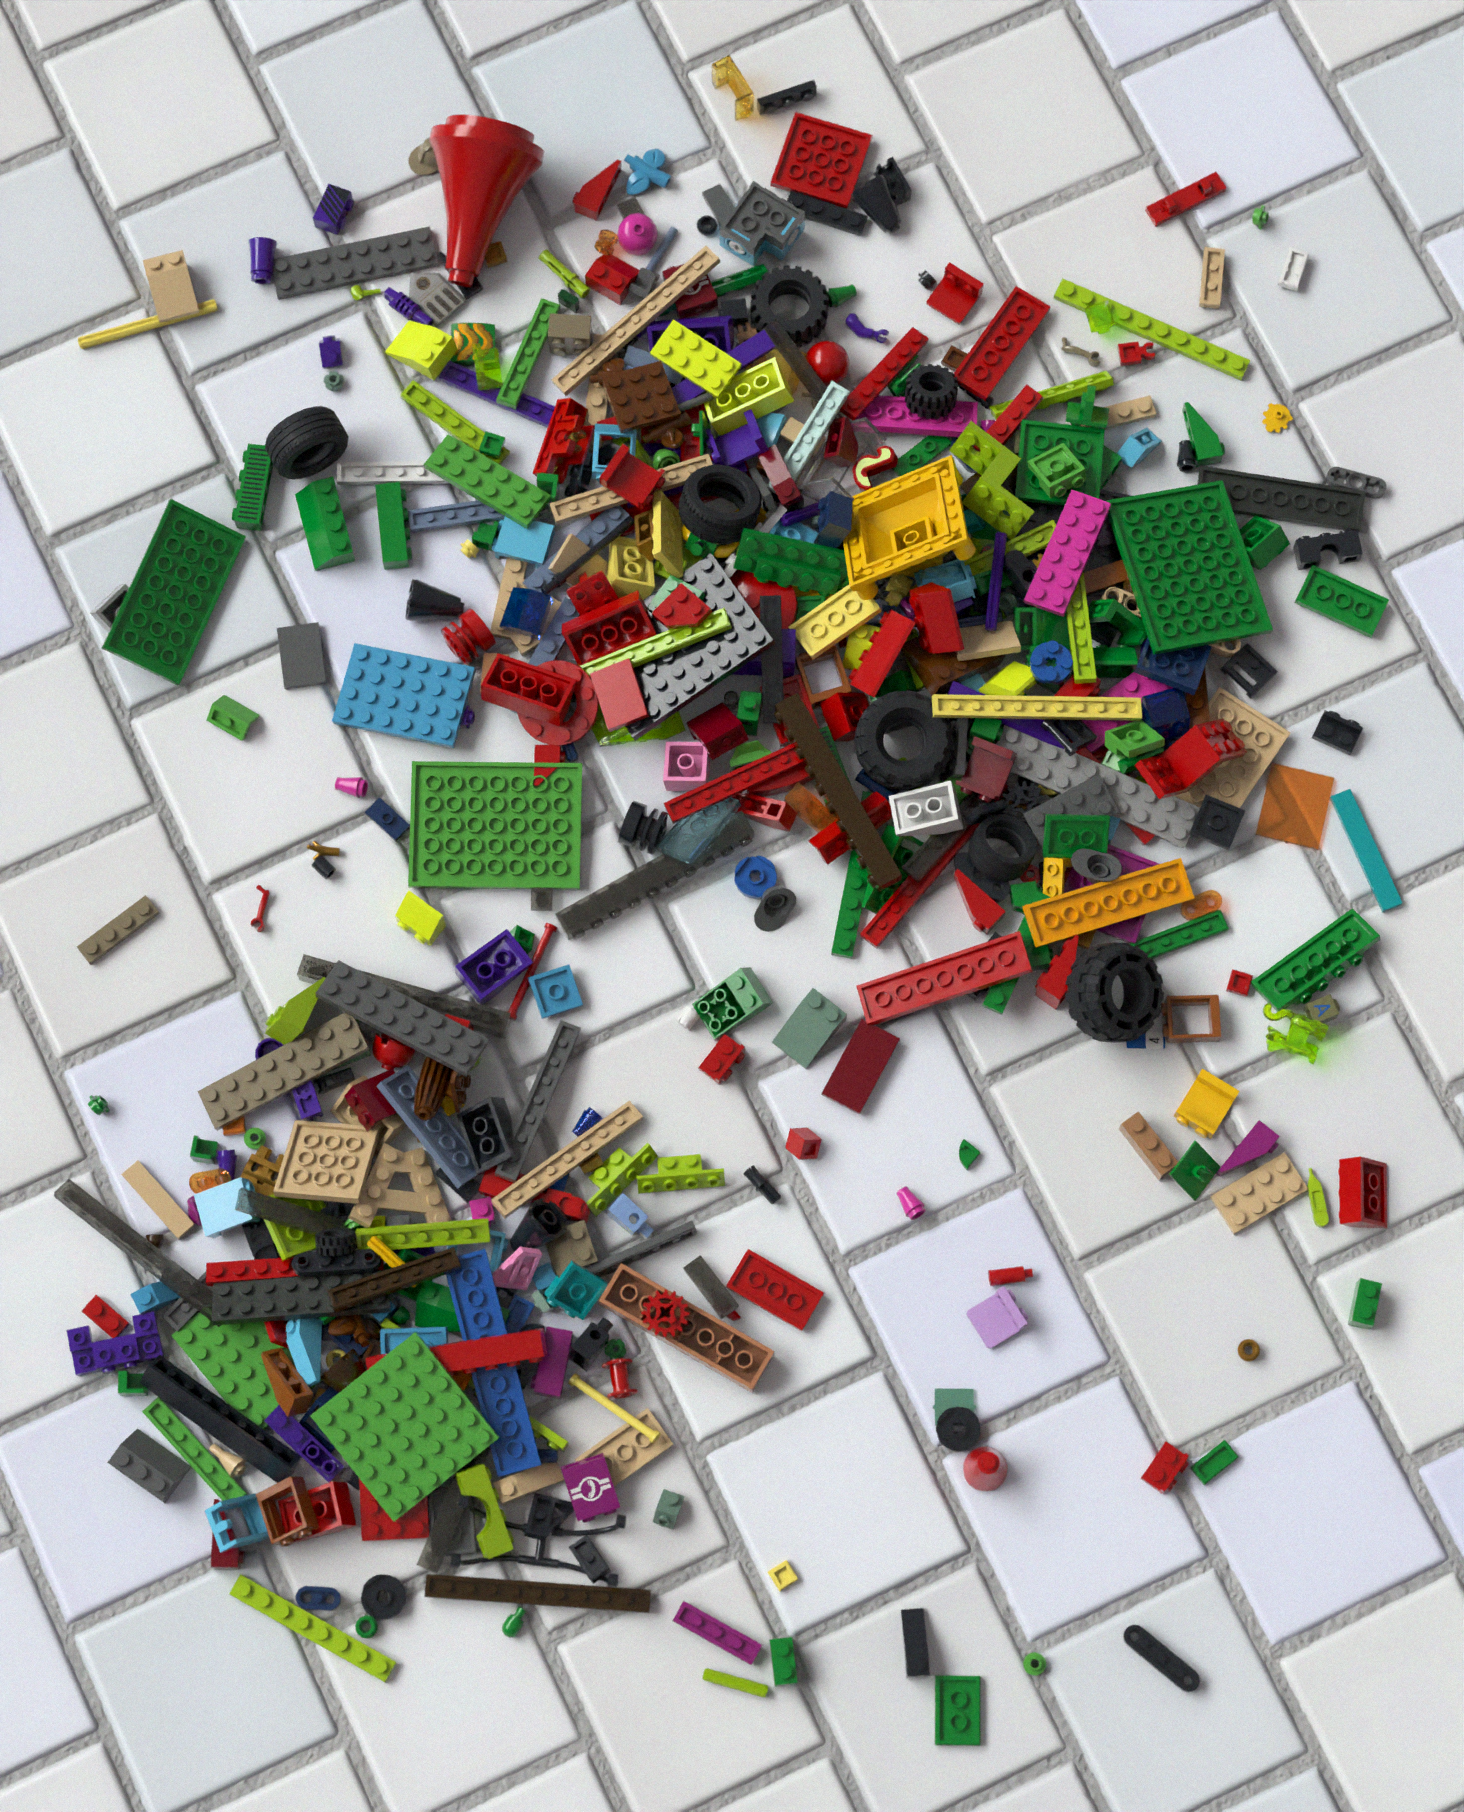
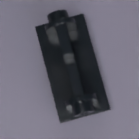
M584 463L573 465L569 473L571 477L570 482L564 492L565 498L587 492L588 489L581 485L588 486L592 476L589 465H584Z

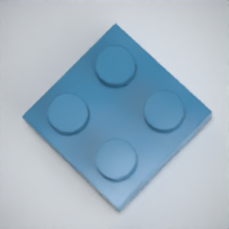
M569 964L528 977L541 1019L583 1006Z

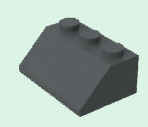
M138 1428L120 1444L107 1462L163 1503L167 1502L191 1468L190 1465Z

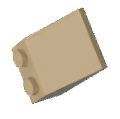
M183 250L143 260L159 323L200 313Z

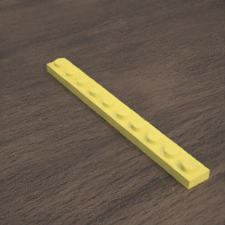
M934 694L932 696V712L935 718L1140 721L1142 719L1141 698Z

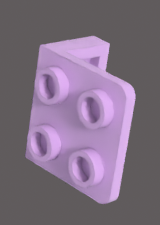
M1005 1286L999 1288L994 1295L967 1311V1317L985 1346L989 1349L1026 1328L1028 1324L1026 1322L1028 1317L1022 1308L1018 1309L1015 1304V1295L1010 1289L1006 1290Z

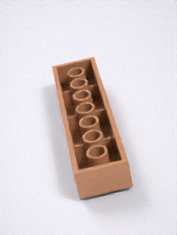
M621 1263L599 1299V1305L655 1337V1330L648 1332L649 1324L643 1325L642 1321L647 1318L641 1315L642 1311H647L643 1307V1303H650L648 1296L650 1295L655 1298L656 1291L663 1295L666 1288ZM667 1290V1291H668V1295H671V1294L673 1293V1292ZM683 1299L682 1304H688V1308L684 1311L690 1313L689 1317H684L688 1324L681 1325L683 1332L680 1333L676 1330L675 1337L668 1333L666 1339L660 1333L656 1338L753 1393L772 1360L774 1351ZM661 1300L660 1302L669 1304L671 1301ZM653 1307L650 1313L651 1320L656 1316V1311ZM679 1308L677 1309L674 1315L678 1321L680 1318ZM662 1310L661 1318L665 1316L669 1318L670 1311L668 1310L667 1312H665L664 1310ZM661 1325L660 1328H670V1325Z

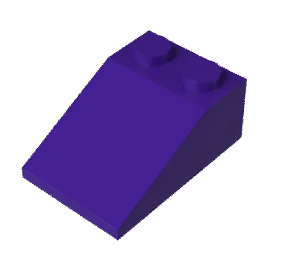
M506 929L455 966V973L480 1006H482L506 988L533 961L508 929Z

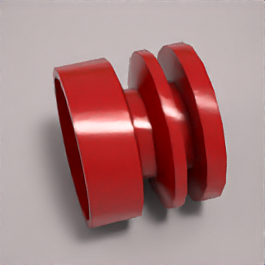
M471 608L458 617L462 625L461 627L451 622L449 623L451 630L448 627L441 629L449 649L466 665L472 662L470 655L474 659L479 657L475 647L486 652L496 644L489 628Z

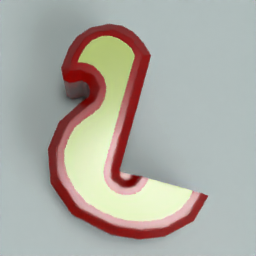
M878 447L876 449L878 456L864 455L856 461L852 469L853 478L861 492L873 488L870 480L871 476L896 467L898 457L891 447Z

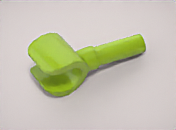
M360 285L351 287V294L356 301L368 295L381 294L380 289L362 290Z

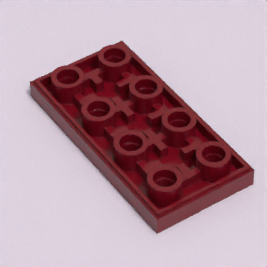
M861 1019L821 1095L860 1115L900 1038L875 1025L868 1026L866 1021Z

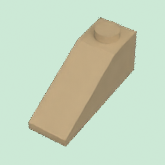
M558 1462L544 1463L541 1466L508 1476L493 1484L498 1492L502 1506H506L562 1482L564 1477Z

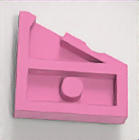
M519 1247L492 1273L495 1286L527 1290L542 1257L540 1249Z

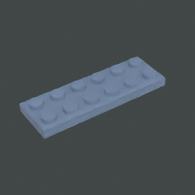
M408 1065L381 1081L377 1088L458 1189L478 1176L463 1133L441 1106L432 1119L421 1120L415 1115V1090L419 1078Z

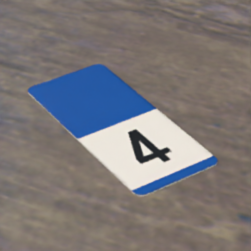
M1146 1032L1140 1035L1138 1039L1127 1041L1126 1047L1133 1049H1165V1037H1163L1162 1032Z

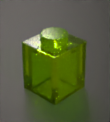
M1108 300L1089 305L1085 308L1091 333L1097 331L1098 334L1107 333L1115 324Z

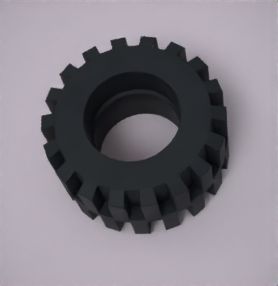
M928 364V366H919V369L914 368L906 380L905 402L907 408L911 409L913 414L917 413L921 418L924 416L926 419H939L940 416H947V413H951L956 406L957 377H955L953 372H949L948 368H942L941 365L933 366Z

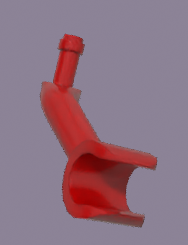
M258 885L256 888L263 893L259 904L257 917L251 921V927L256 923H261L257 932H262L265 928L263 916L270 892L263 889L261 885Z

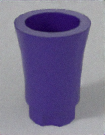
M267 237L249 239L252 282L256 284L271 283L274 255L277 246L276 240Z

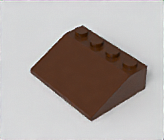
M966 613V614H964V615H962V616H960V617H957V619H958V618H964V617H970V615H969L968 613ZM920 636L905 642L901 648V651L931 696L950 690L953 681L961 684V682L976 674L981 675L1000 666L1007 655L958 661L955 651L932 654L923 650L919 644Z

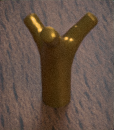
M316 841L312 842L313 845H307V849L318 852L313 857L314 861L319 856H339L340 848L322 846Z

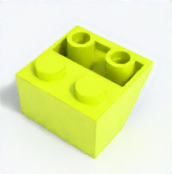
M1013 661L996 673L978 691L985 695L1022 696L1025 694L1023 692L1025 689H1030L1037 682L1030 671V667Z

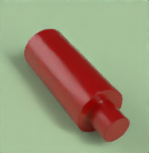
M1023 1266L988 1270L990 1286L1025 1282V1278L1033 1277L1032 1268L1024 1269Z

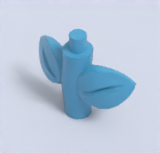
M660 149L648 150L642 159L637 155L632 157L629 154L624 159L626 163L630 164L629 168L635 171L629 176L626 190L628 195H636L646 191L651 182L663 188H666L671 175L659 170L665 164V155Z

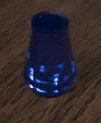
M591 1107L587 1110L584 1109L572 1132L579 1137L599 1123L603 1117Z

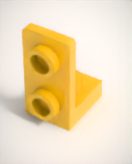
M1044 858L1043 894L1054 897L1064 893V873L1066 867H1072L1071 858Z

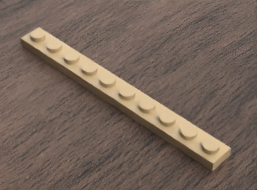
M707 246L702 248L552 379L553 384L567 396L721 262L720 259Z

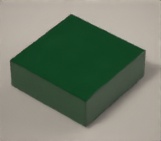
M564 289L560 290L558 302L576 313L580 308L579 298Z

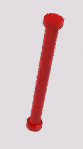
M546 923L544 926L546 929L533 955V963L528 967L509 1010L504 1014L508 1019L516 1021L518 1017L516 1014L530 985L528 977L534 976L553 932L557 931V927L553 924Z

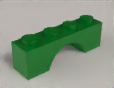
M1036 881L1010 885L1009 894L1013 911L1025 915L1022 906L1031 903L1036 891L1042 893L1041 887H1037ZM1048 944L1037 948L1034 946L1029 957L1032 971L1049 968L1054 955L1052 948L1048 949Z

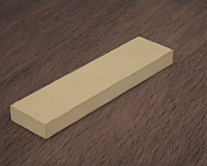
M138 1160L121 1174L178 1240L195 1226L191 1219Z

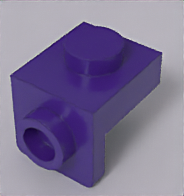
M335 335L324 336L323 340L319 341L322 368L343 365L340 338L335 339Z

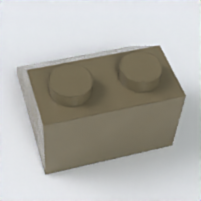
M584 1220L567 1225L566 1232L560 1238L545 1244L556 1276H561L571 1260L583 1268L598 1262Z

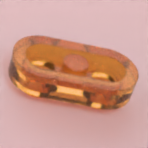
M1205 891L1195 895V899L1183 902L1180 907V913L1183 918L1189 921L1219 910L1222 904V897L1217 891ZM1207 900H1213L1214 905H1208ZM1192 907L1195 912L1189 913L1187 908Z
M223 1168L194 1173L190 1177L189 1186L197 1194L231 1181V1177L228 1171Z

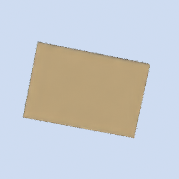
M569 534L548 569L554 574L561 573L591 548L575 535ZM597 554L568 577L566 583L570 587L580 582L578 575L585 571L589 577L599 571H603L607 576L608 562Z
M1012 621L997 622L996 631L985 630V624L960 628L964 650L955 651L958 661L1021 652V645Z

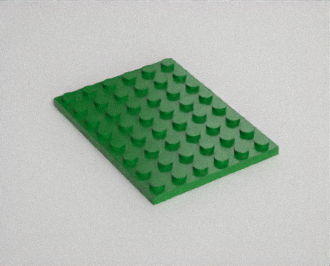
M1222 480L1106 500V502L1111 503L1108 517L1154 655L1269 634L1273 631Z

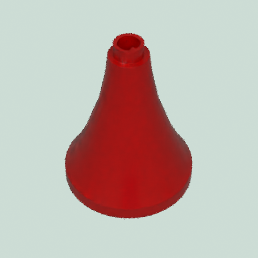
M451 115L446 118L445 124L435 125L431 128L429 142L434 151L441 177L447 218L445 269L450 272L449 283L463 287H472L474 277H479L485 256L497 228L518 193L534 172L542 166L544 150L534 144L535 136L530 131L508 122L474 115Z

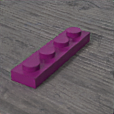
M685 1601L682 1602L673 1619V1622L751 1666L762 1647V1644Z

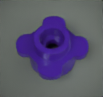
M467 705L463 713L461 725H465L469 729L470 724L474 723L475 712L470 709V705Z

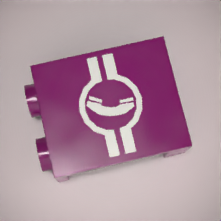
M603 1453L561 1466L577 1521L582 1520L585 1523L594 1520L596 1515L602 1513L610 1515L617 1512L616 1509L620 1508V1504Z

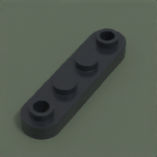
M372 1249L353 1250V1252L334 1256H323L317 1252L300 1253L292 1260L294 1273L301 1277L371 1273L378 1270L381 1266L380 1255H377Z
M1131 1625L1125 1629L1123 1633L1125 1644L1180 1690L1192 1692L1198 1688L1200 1684L1198 1673L1139 1625ZM1131 1633L1138 1635L1137 1641L1131 1640ZM1186 1676L1190 1677L1192 1680L1190 1685H1186L1184 1683V1678Z

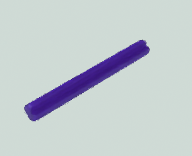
M997 532L995 534L985 630L996 631L1007 540V534L1004 532Z

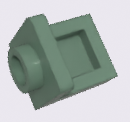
M663 1489L655 1510L653 1522L662 1527L674 1529L685 1496Z

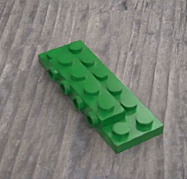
M743 528L733 569L754 573V577H757V580L762 583H768L771 580L777 582L781 587L787 588L789 585L798 586L797 588L800 591L809 592L810 589L816 590L820 595L826 597L830 596V594H836V591L839 592L849 585L844 550Z
M1352 908L1252 980L1251 985L1278 1014L1293 1003L1296 1006L1300 1003L1306 1004L1311 1000L1312 994L1316 991L1322 992L1326 990L1329 982L1334 978L1341 979L1349 967L1359 966L1363 961L1364 952L1381 940L1380 935Z

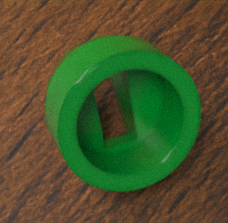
M401 1305L391 1320L399 1325H404L410 1320V1312Z

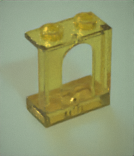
M730 55L713 63V86L715 89H718L728 84L737 98L735 100V120L748 118L754 112V93Z

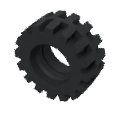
M340 1227L317 1232L315 1234L316 1252L323 1256L342 1255L353 1252L356 1249L354 1230Z

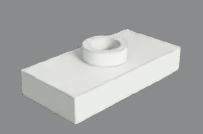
M1293 247L1289 248L1278 286L1294 291L1298 290L1309 252Z

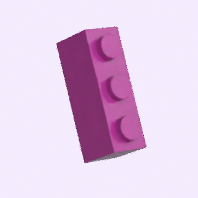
M546 1327L545 1341L548 1355L542 1357V1361L538 1363L537 1375L532 1377L531 1388L534 1389L535 1395L561 1399L574 1335L573 1331Z

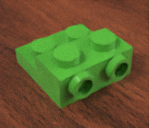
M1064 443L1027 461L1028 467L1039 479L1040 487L1050 499L1054 496L1062 497L1072 487H1081L1086 480L1085 468Z
M1140 720L1105 731V746L1116 756L1124 754L1130 758L1165 746V738Z

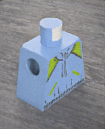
M624 1193L619 1195L605 1211L611 1219L630 1235L637 1232L646 1240L654 1231L645 1222L648 1216ZM630 1215L636 1218L635 1224L629 1221Z

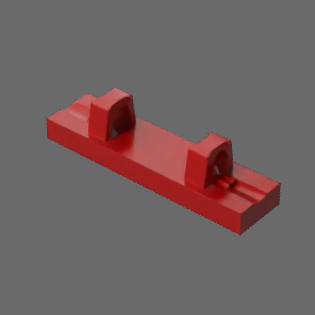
M1214 172L1147 206L1145 211L1156 227L1225 192L1227 187L1218 173ZM1199 187L1203 189V194L1199 190Z

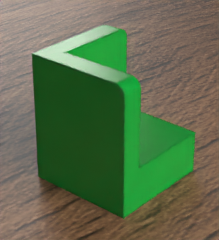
M495 521L493 526L480 523L477 532L474 531L472 543L478 548L493 551V541L499 535V522Z
M194 1135L190 1152L191 1159L195 1162L215 1165L219 1143L203 1140L199 1136Z
M118 1371V1394L120 1396H148V1389L139 1383L144 1373Z

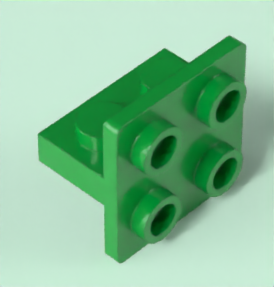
M1088 385L1087 393H1082L1081 404L1068 402L1066 422L1074 426L1088 425L1094 429L1107 428L1109 408L1094 406L1096 386Z

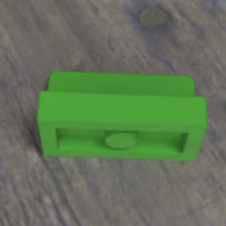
M223 695L212 703L206 721L243 741L247 736L250 725L258 719L259 714Z

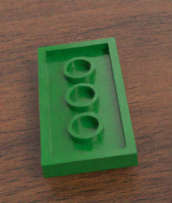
M1312 565L1294 603L1371 638L1389 599Z

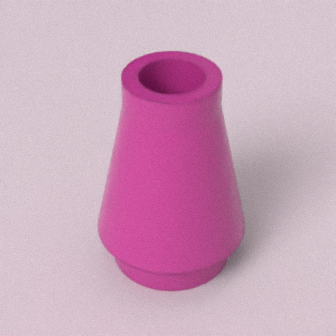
M337 777L335 789L360 798V796L364 797L367 793L368 781L363 780V777Z
M907 1186L901 1188L896 1193L906 1217L915 1220L925 1213L924 1203Z

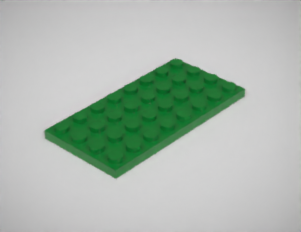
M170 499L101 649L178 686L246 536Z

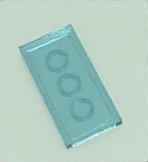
M730 797L678 821L656 846L658 852L692 864L741 806L740 801Z

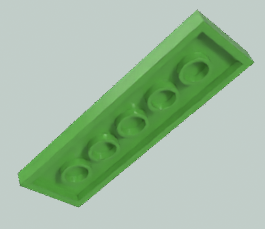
M449 434L424 463L425 469L526 529L529 528L551 500V495Z

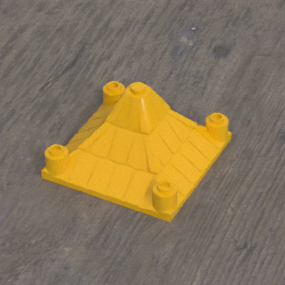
M952 455L850 497L853 499L851 532L843 540L849 586L853 592L856 591L860 599L870 600L876 596L878 586L875 581L878 579L902 574L915 578L914 573L919 572V570L942 565L943 557L951 550L959 560H968L974 555L976 548L968 536L959 490L963 478L956 468Z

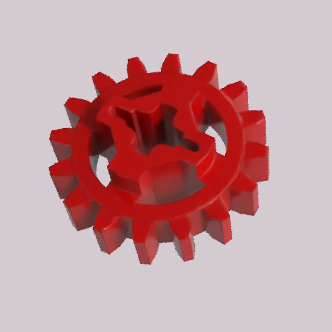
M667 1289L664 1290L663 1295L656 1291L655 1298L649 1295L650 1303H643V1307L647 1311L641 1312L642 1316L647 1317L642 1321L643 1325L649 1324L647 1331L655 1330V1337L662 1333L664 1339H666L668 1333L675 1337L676 1330L682 1333L681 1325L688 1324L684 1317L690 1316L689 1312L684 1311L688 1308V1304H682L684 1297L681 1296L677 1299L676 1291L668 1295ZM661 1300H670L671 1302L668 1304V1303H661L660 1301H661ZM652 1307L656 1311V1316L653 1320L650 1317ZM678 1308L680 1309L679 1321L674 1316ZM664 1310L665 1312H667L669 1310L670 1317L667 1318L665 1316L661 1318V1311ZM670 1325V1328H660V1326Z

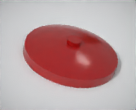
M736 570L729 578L759 621L760 596L781 595L782 629H789V626L794 623L798 602L792 585L785 588L771 580L768 583H762L757 580V577H754V573Z

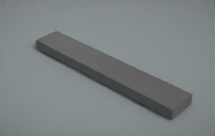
M689 1221L592 1264L585 1269L598 1277H602L616 1271L621 1263L627 1266L697 1234L693 1221Z

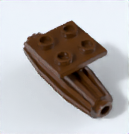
M427 1056L423 1062L416 1085L415 1115L421 1120L432 1119L435 1117L445 1096L453 1099L455 1112L460 1113L462 1104L466 1103V1089L471 1086V1075L464 1076Z

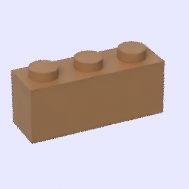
M1139 1111L1120 1125V1132L1158 1180H1161L1174 1169L1178 1161Z

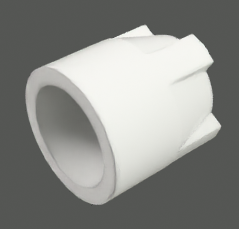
M686 1006L677 1018V1021L689 1030L700 1016Z

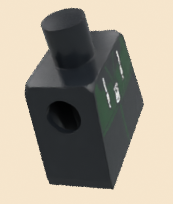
M602 1318L597 1325L591 1322L571 1347L569 1359L587 1372L607 1345L610 1336L608 1332L613 1327V1324L606 1318Z

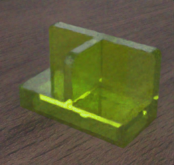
M480 343L472 344L478 390L502 388L503 382L498 348L481 350Z

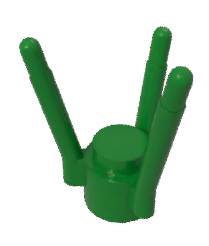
M918 354L887 386L893 396L905 397L908 375L910 372L912 373L914 368H919L921 363L916 364L906 374L905 372L918 358Z

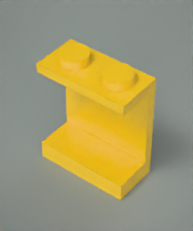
M1201 1069L1190 1090L1176 1110L1174 1117L1177 1118L1176 1121L1182 1126H1190L1195 1129L1197 1135L1211 1139L1240 1091L1206 1070Z

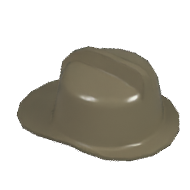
M429 138L423 144L416 147L409 156L408 164L410 169L418 175H429L438 170Z

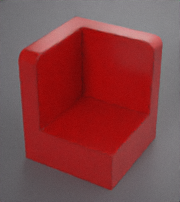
M807 1127L790 1128L785 1148L799 1160L817 1159L822 1139Z

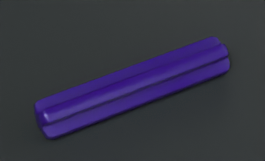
M819 502L783 514L780 521L783 523V526L787 527L820 515V509H818Z

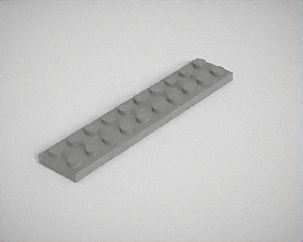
M1004 725L1003 734L996 745L1018 754L1011 769L1012 773L1059 794L1100 774L1119 810L1118 813L1112 816L1121 818L1120 820L1185 848L1200 807L1175 796L1159 800L1151 787L1143 782L1077 753L1069 756L1065 752V748L1062 749Z

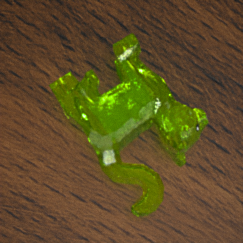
M1267 1003L1264 1005L1263 1015L1266 1019L1280 1021L1286 1017L1290 1020L1287 1035L1271 1026L1267 1027L1268 1034L1265 1036L1267 1038V1050L1270 1052L1284 1050L1292 1055L1305 1056L1309 1058V1063L1314 1064L1319 1047L1307 1042L1308 1036L1313 1035L1318 1041L1322 1042L1329 1025L1318 1020L1309 1019L1302 1014H1295L1291 1010L1283 1009L1277 1013H1272V1004Z

